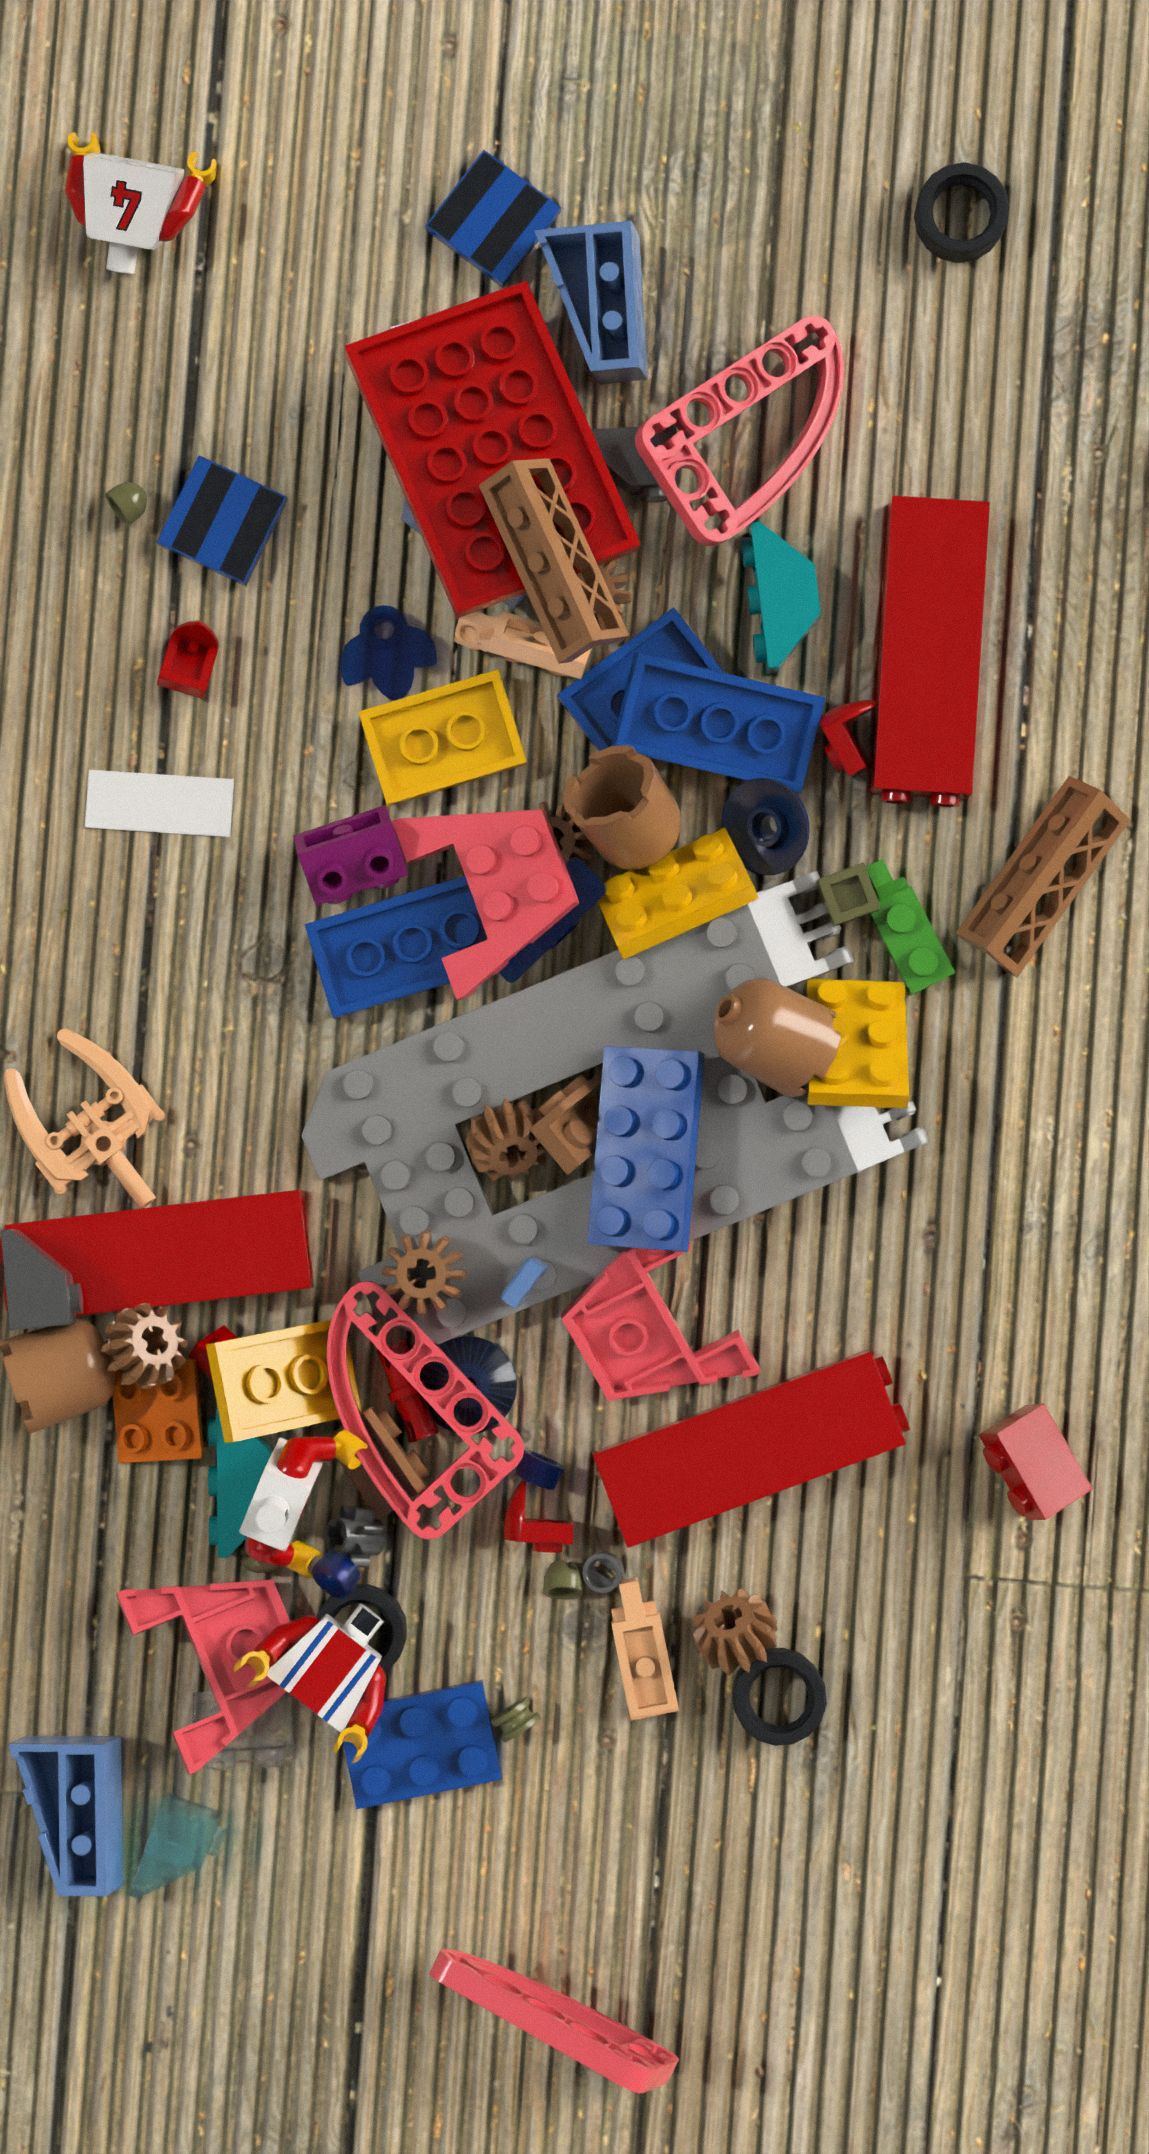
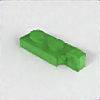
M882 859L866 866L881 907L879 911L868 915L902 981L905 982V987L910 996L955 974L956 972L912 887L908 886L905 878L901 877L894 881Z

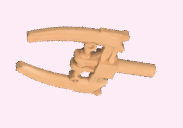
M61 1029L57 1034L60 1044L88 1064L98 1073L110 1089L107 1091L106 1097L98 1103L95 1101L90 1105L87 1100L80 1104L84 1109L82 1112L76 1115L74 1111H70L66 1114L70 1119L65 1124L66 1127L58 1133L52 1132L48 1134L28 1098L20 1073L12 1068L7 1069L4 1073L7 1099L18 1130L37 1160L35 1164L57 1194H65L67 1191L65 1185L69 1182L83 1181L88 1177L89 1174L85 1170L92 1165L104 1167L107 1164L140 1209L153 1202L156 1197L123 1152L126 1150L128 1138L136 1134L138 1139L146 1134L148 1124L154 1119L156 1121H163L165 1113L160 1109L142 1084L138 1085L127 1070L109 1053L90 1040L68 1029ZM122 1105L126 1112L114 1122L102 1121L100 1119L105 1115L104 1111L111 1106ZM81 1134L80 1147L66 1156L61 1150L64 1147L65 1140L72 1135L75 1137Z

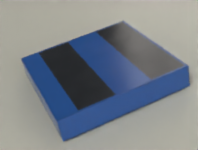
M483 150L425 225L427 232L503 288L539 242L534 230L548 229L561 213V207L487 151Z
M199 455L157 540V544L246 587L288 501L287 496Z

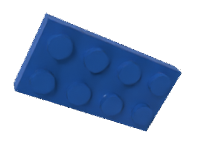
M635 651L612 746L629 745L634 747L637 753L650 758L739 779L772 778L783 782L794 792L802 793L825 697Z
M465 876L304 924L333 1019L450 984L441 958L487 940L485 929ZM517 953L509 960V964L505 967L521 963L519 954Z
M604 1046L587 1244L688 1252L705 1053L686 1050Z

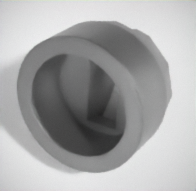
M602 1551L595 1553L585 1562L582 1575L584 1582L591 1590L598 1593H607L621 1583L624 1576V1567L621 1560L615 1554ZM599 1561L616 1573L615 1579L595 1567V1563Z

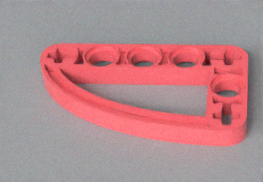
M811 315L805 317L655 414L638 428L635 435V446L639 455L691 536L698 543L714 547L744 529L766 511L793 484L819 449L835 417L843 388L844 360L835 330L826 319L820 316ZM815 332L819 337V341L815 346L812 345L796 355L792 347L803 340L807 334L810 335ZM774 352L783 359L785 370L782 376L773 377L764 370L762 359L765 353ZM817 363L818 383L816 396L809 418L799 438L770 477L750 497L734 509L693 444ZM728 377H737L745 383L747 396L744 401L736 402L727 396L725 381ZM689 402H700L707 408L709 421L706 426L699 427L689 421L686 414ZM675 423L680 432L669 438L664 443V446L658 445L654 447L650 439L655 435V432L661 433ZM687 468L696 475L698 487L694 493H684L677 487L675 474L678 469ZM707 494L709 500L693 510L690 504ZM718 514L722 520V523L717 527L718 530L715 528L708 531L704 522L708 520L709 516Z
M372 1281L358 1282L345 1293L333 1314L328 1332L327 1366L335 1405L344 1429L350 1431L368 1445L366 1449L362 1448L356 1454L382 1496L414 1534L428 1540L435 1539L445 1534L519 1464L524 1454L523 1439L510 1422L405 1310L399 1308L396 1300L391 1295H387L381 1285ZM360 1290L366 1295L372 1291L379 1295L380 1298L375 1305L384 1316L389 1308H392L398 1314L397 1317L384 1324L378 1335L374 1334L369 1328L378 1323V1321L369 1312H364L360 1316L354 1310L358 1304V1300L354 1295ZM351 1322L363 1332L469 1446L467 1450L427 1486V1489L418 1494L414 1499L407 1493L383 1459L358 1409L347 1365V1338ZM394 1326H407L415 1335V1344L407 1353H395L387 1345V1333ZM433 1361L445 1365L449 1372L448 1382L444 1387L437 1390L428 1389L420 1380V1371L423 1366ZM468 1397L477 1400L483 1409L482 1418L471 1426L460 1424L454 1417L453 1412L457 1402ZM492 1416L499 1422L498 1425L491 1428L493 1433L501 1440L510 1436L515 1441L511 1445V1451L514 1455L509 1460L503 1456H499L496 1460L489 1455L493 1450V1445L484 1435L479 1443H476L471 1435L483 1430ZM461 1468L473 1469L480 1477V1486L472 1495H459L452 1487V1476ZM442 1485L448 1497L461 1505V1507L456 1512H452L448 1504L438 1514L441 1522L438 1527L435 1528L430 1523L421 1527L417 1523L421 1517L418 1507L422 1504L428 1508L435 1506L442 1499V1496L434 1491Z
M441 1949L429 1972L441 1984L630 2091L645 2093L667 2084L679 2060L668 2049L608 2016L535 1980L480 1957L457 1950Z

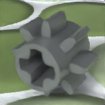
M342 1506L340 1510L341 1517L332 1518L326 1526L324 1535L326 1548L331 1554L337 1555L336 1564H348L349 1567H369L370 1556L379 1555L385 1547V1526L379 1519H374V1509Z

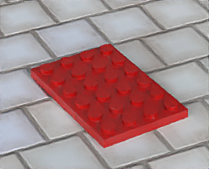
M527 280L344 346L345 358L457 619L527 593L479 487L482 482L511 461L550 459L598 566L639 551L641 543ZM532 475L536 487L546 494L538 476ZM552 520L557 533L565 538L561 527ZM572 565L576 574L581 573L580 570Z

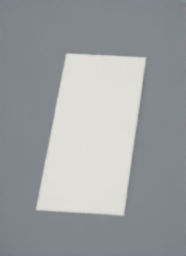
M89 770L85 828L230 837L234 779Z

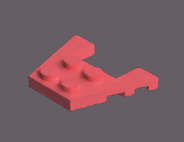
M542 809L400 818L392 821L407 863L413 864L455 847L485 929L487 940L441 958L456 1000L462 1001L469 998L477 991L476 988L492 974L496 975L509 964V960L529 943L535 942L580 903L547 812Z
M689 1241L688 1251H690V1250L692 1249L690 1241ZM625 1248L561 1312L563 1323L608 1401L669 1391L672 1386L699 1382L700 1385L716 1383L719 1378L742 1375V1378H746L760 1373L759 1365L739 1329L696 1352L691 1350L648 1273L686 1252Z
M273 1579L213 1583L187 1587L170 1586L158 1589H126L117 1592V1599L132 1636L178 1617L182 1618L220 1711L172 1733L188 1775L196 1773L287 1693L285 1689L268 1676L257 1685L248 1687L247 1685L256 1676L255 1669L250 1664H244L236 1672L233 1670L235 1663L245 1654L253 1652L255 1647L277 1626L290 1622Z

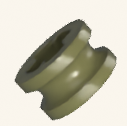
M524 1697L510 1705L491 1720L494 1727L499 1726L502 1728L503 1734L501 1738L504 1743L517 1737L541 1719L537 1712H530L529 1704L531 1702L528 1697Z

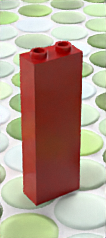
M893 495L889 501L876 688L878 706L875 707L870 794L881 795V802L910 804L911 797L930 798L931 806L959 807L960 800H968L972 795L990 502Z
M303 1190L5 1225V1230H20L72 1273L73 1284H81L83 1313H76V1316L122 1311L125 1308L134 1309V1307L141 1303H149L151 1307L314 1288ZM0 1236V1260L2 1265H4L2 1239ZM5 1285V1286H4V1300H5L6 1311H7V1313H8L7 1294H6V1285Z
M867 1349L593 1451L594 1460L627 1548L906 1445L902 1433L909 1431L910 1427L900 1402L893 1405L890 1402L885 1386L891 1385L893 1382L883 1356L874 1359L872 1351Z

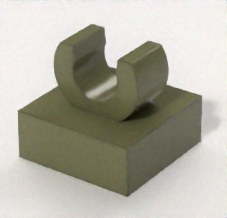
M864 863L822 877L816 881L833 927L881 909Z

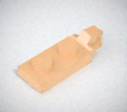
M501 611L499 617L479 612L460 617L454 637V642L474 651L481 649L484 652L487 651L500 655L510 662L527 663L547 669L557 676H570L577 679H582L592 651L591 648L572 662L559 664L540 622Z
M637 1577L624 1579L619 1583L623 1607L611 1609L613 1617L611 1625L630 1720L679 1711L660 1612L656 1610L655 1600L642 1602Z

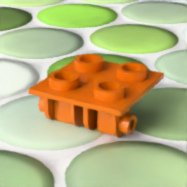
M186 1359L187 1361L183 1364V1367L174 1371L175 1375L172 1380L163 1385L156 1383L155 1386L149 1389H140L137 1381L130 1385H122L123 1371L120 1369L114 1371L116 1386L113 1393L118 1463L204 1458L203 1447L208 1446V1443L204 1441L201 1417H205V1412H200V1403L204 1402V1397H199L198 1373H201V1368H197L196 1359Z

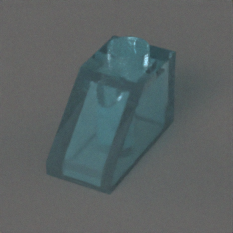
M167 1792L161 1801L128 1895L138 1899L200 1869L208 1855L217 1857L227 1830L218 1826L223 1812Z

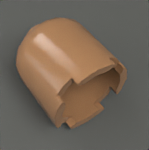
M629 745L611 746L593 753L589 756L592 764L585 768L578 778L572 774L567 780L563 793L566 812L609 864L621 869H643L656 864L667 856L677 843L682 826L677 802L649 757L637 753L634 747Z
M766 978L742 982L721 999L715 1011L713 1040L720 1057L727 1063L788 1098L805 1094L806 1090L802 1086L807 1084L814 1075L820 1078L825 1076L836 1056L841 1036L839 1032L833 1030V1018L837 1016L835 1011Z
M77 1319L75 1324L48 1326L0 1341L5 1368L16 1401L20 1403L28 1434L97 1409L106 1404L112 1397L116 1386L115 1373L107 1371L114 1359L112 1355L100 1352L103 1345L110 1340L104 1342L99 1330L90 1322Z

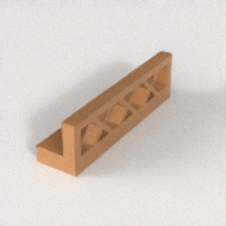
M550 459L511 461L479 485L558 663L572 662L594 646L620 643L629 637V633ZM532 475L538 476L546 494L536 487ZM552 520L561 527L565 538L557 533ZM572 565L581 571L586 583L577 577ZM593 610L602 617L606 626L605 630H601Z
M1068 776L959 927L956 934L969 945L987 953L1006 972L1018 977L1128 825L1130 819L1100 789ZM1103 811L1110 820L1098 836L1092 837L1093 824ZM1078 853L1077 866L1070 875L1064 876V864L1071 854ZM1049 893V905L1042 914L1035 916L1037 901L1043 894ZM1021 932V944L1010 958L1002 950L1015 933Z

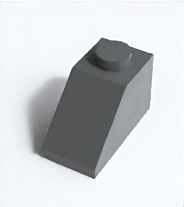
M671 425L661 433L655 432V435L650 439L654 447L658 445L664 446V443L669 438L677 434L676 425ZM639 427L591 429L612 479L629 496L640 495V500L643 502L668 500L635 446V435ZM679 469L676 471V474H675V483H676V485H677L678 488H679Z
M1 1230L10 1330L75 1324L76 1313H83L81 1284H73L72 1273L20 1230Z

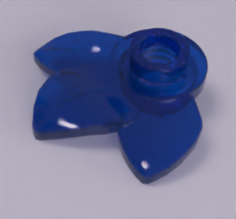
M387 605L377 606L370 609L363 616L360 623V634L344 646L341 655V675L346 686L357 685L372 678L377 689L385 697L395 701L405 698L410 691L414 680V667L429 668L437 664L436 648L431 637L424 630L409 626L406 618L398 609ZM379 624H391L394 628L392 636L388 639L378 638L375 630Z

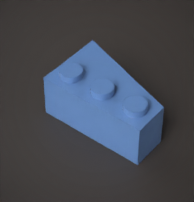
M631 220L534 230L589 369L599 384L648 380L640 236Z
M24 1736L9 1743L8 1747L12 1759L16 1758L26 1787L23 1789L27 1805L31 1804L40 1830L38 1838L57 1895L108 1896L123 1886L121 1736Z

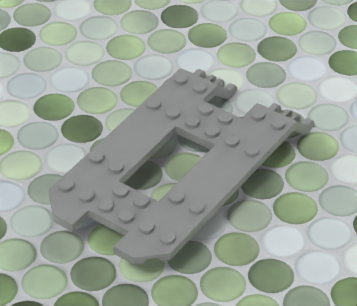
M817 871L757 892L759 899L623 960L619 950H616L327 1071L301 1134L319 1180L327 1179L365 1163L401 1251L406 1253L402 1245V1236L410 1234L419 1247L421 1232L430 1230L433 1248L437 1241L445 1235L450 1238V1243L443 1253L447 1256L454 1251L461 1250L464 1255L460 1260L451 1263L452 1269L466 1270L467 1277L460 1280H450L451 1283L462 1291L460 1297L453 1298L442 1292L447 1301V1309L439 1312L430 1299L428 1313L426 1315H418L417 1298L405 1309L435 1343H443L593 1281L625 1249V1247L587 1244L593 1174L494 1215L457 1125L471 1119V1117L483 1114L485 1112V1104L495 1109L501 1106L504 1098L510 1103L603 1064L604 1046L686 1050L705 1053L689 1241L930 1142L925 1129L921 1127L904 1133L903 1137L891 1142L883 1126L884 1123L894 1119L898 1121L915 1114L916 1107L913 1101L908 1103V1108H894L879 1115L876 1107L807 1105V1086H805L803 1089L806 1090V1093L802 1096L788 1098L783 1095L766 1102L757 1079L727 1063L720 1057L713 1040L716 1008L721 999L742 982L766 978L788 988L854 962L849 947L846 948V946L828 953L826 957L814 960L808 944L819 939L830 938L839 934L841 930L840 925L833 927L832 923L803 933L801 925L828 915L824 902L798 915L793 910L790 898L800 894L806 895L819 889L816 881L820 879ZM531 1256H536L549 1265V1267L519 1307L513 1308L501 1299V1293L525 1260ZM388 1258L361 1269L357 1273L361 1282H376L386 1289L389 1285L398 1281L397 1276L387 1277L382 1275V1268L385 1266H398L399 1263ZM423 1259L422 1265L413 1269L415 1279L421 1277L422 1279L419 1283L426 1286L427 1280L436 1277V1271L434 1267L427 1268L430 1262ZM400 1290L391 1296L399 1304L405 1292ZM372 1291L366 1295L376 1318L387 1322L398 1316L392 1308L388 1309L385 1316L379 1311L375 1304L380 1297L376 1292ZM398 1325V1327L412 1332L407 1326Z

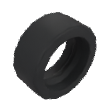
M966 162L946 165L933 173L920 191L914 213L917 235L926 249L940 259L956 263L977 260L993 249L1004 232L1009 214L1007 192L997 176L983 166ZM958 185L971 187L980 192L987 200L990 210L989 222L984 231L973 239L963 241L949 238L940 232L933 217L934 203L940 193L949 187Z
M370 1584L348 1585L332 1593L318 1610L317 1618L321 1619L326 1614L334 1618L342 1608L353 1603H366L375 1606L384 1614L389 1624V1639L386 1647L380 1653L382 1657L379 1665L385 1673L388 1672L400 1658L407 1639L406 1616L399 1602L385 1589Z
M786 1648L765 1650L767 1662L755 1660L751 1663L749 1673L742 1669V1667L737 1671L732 1686L733 1708L742 1727L756 1740L774 1746L794 1744L810 1736L821 1723L827 1705L825 1684L815 1665L801 1653ZM784 1667L793 1670L803 1679L807 1686L808 1702L805 1711L797 1720L787 1725L775 1726L764 1722L755 1714L750 1704V1691L753 1682L760 1673L770 1668Z

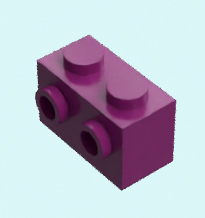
M386 805L293 835L297 854L316 906L323 903L338 904L351 898L353 893L371 887L375 889L387 888L397 883L400 878L409 875Z

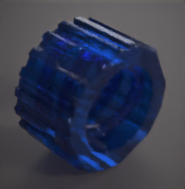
M525 1449L523 1458L516 1468V1474L539 1487L554 1490L565 1467L545 1455Z
M329 1550L311 1570L313 1579L322 1590L333 1597L341 1599L346 1598L361 1579L358 1567L346 1555L335 1550Z

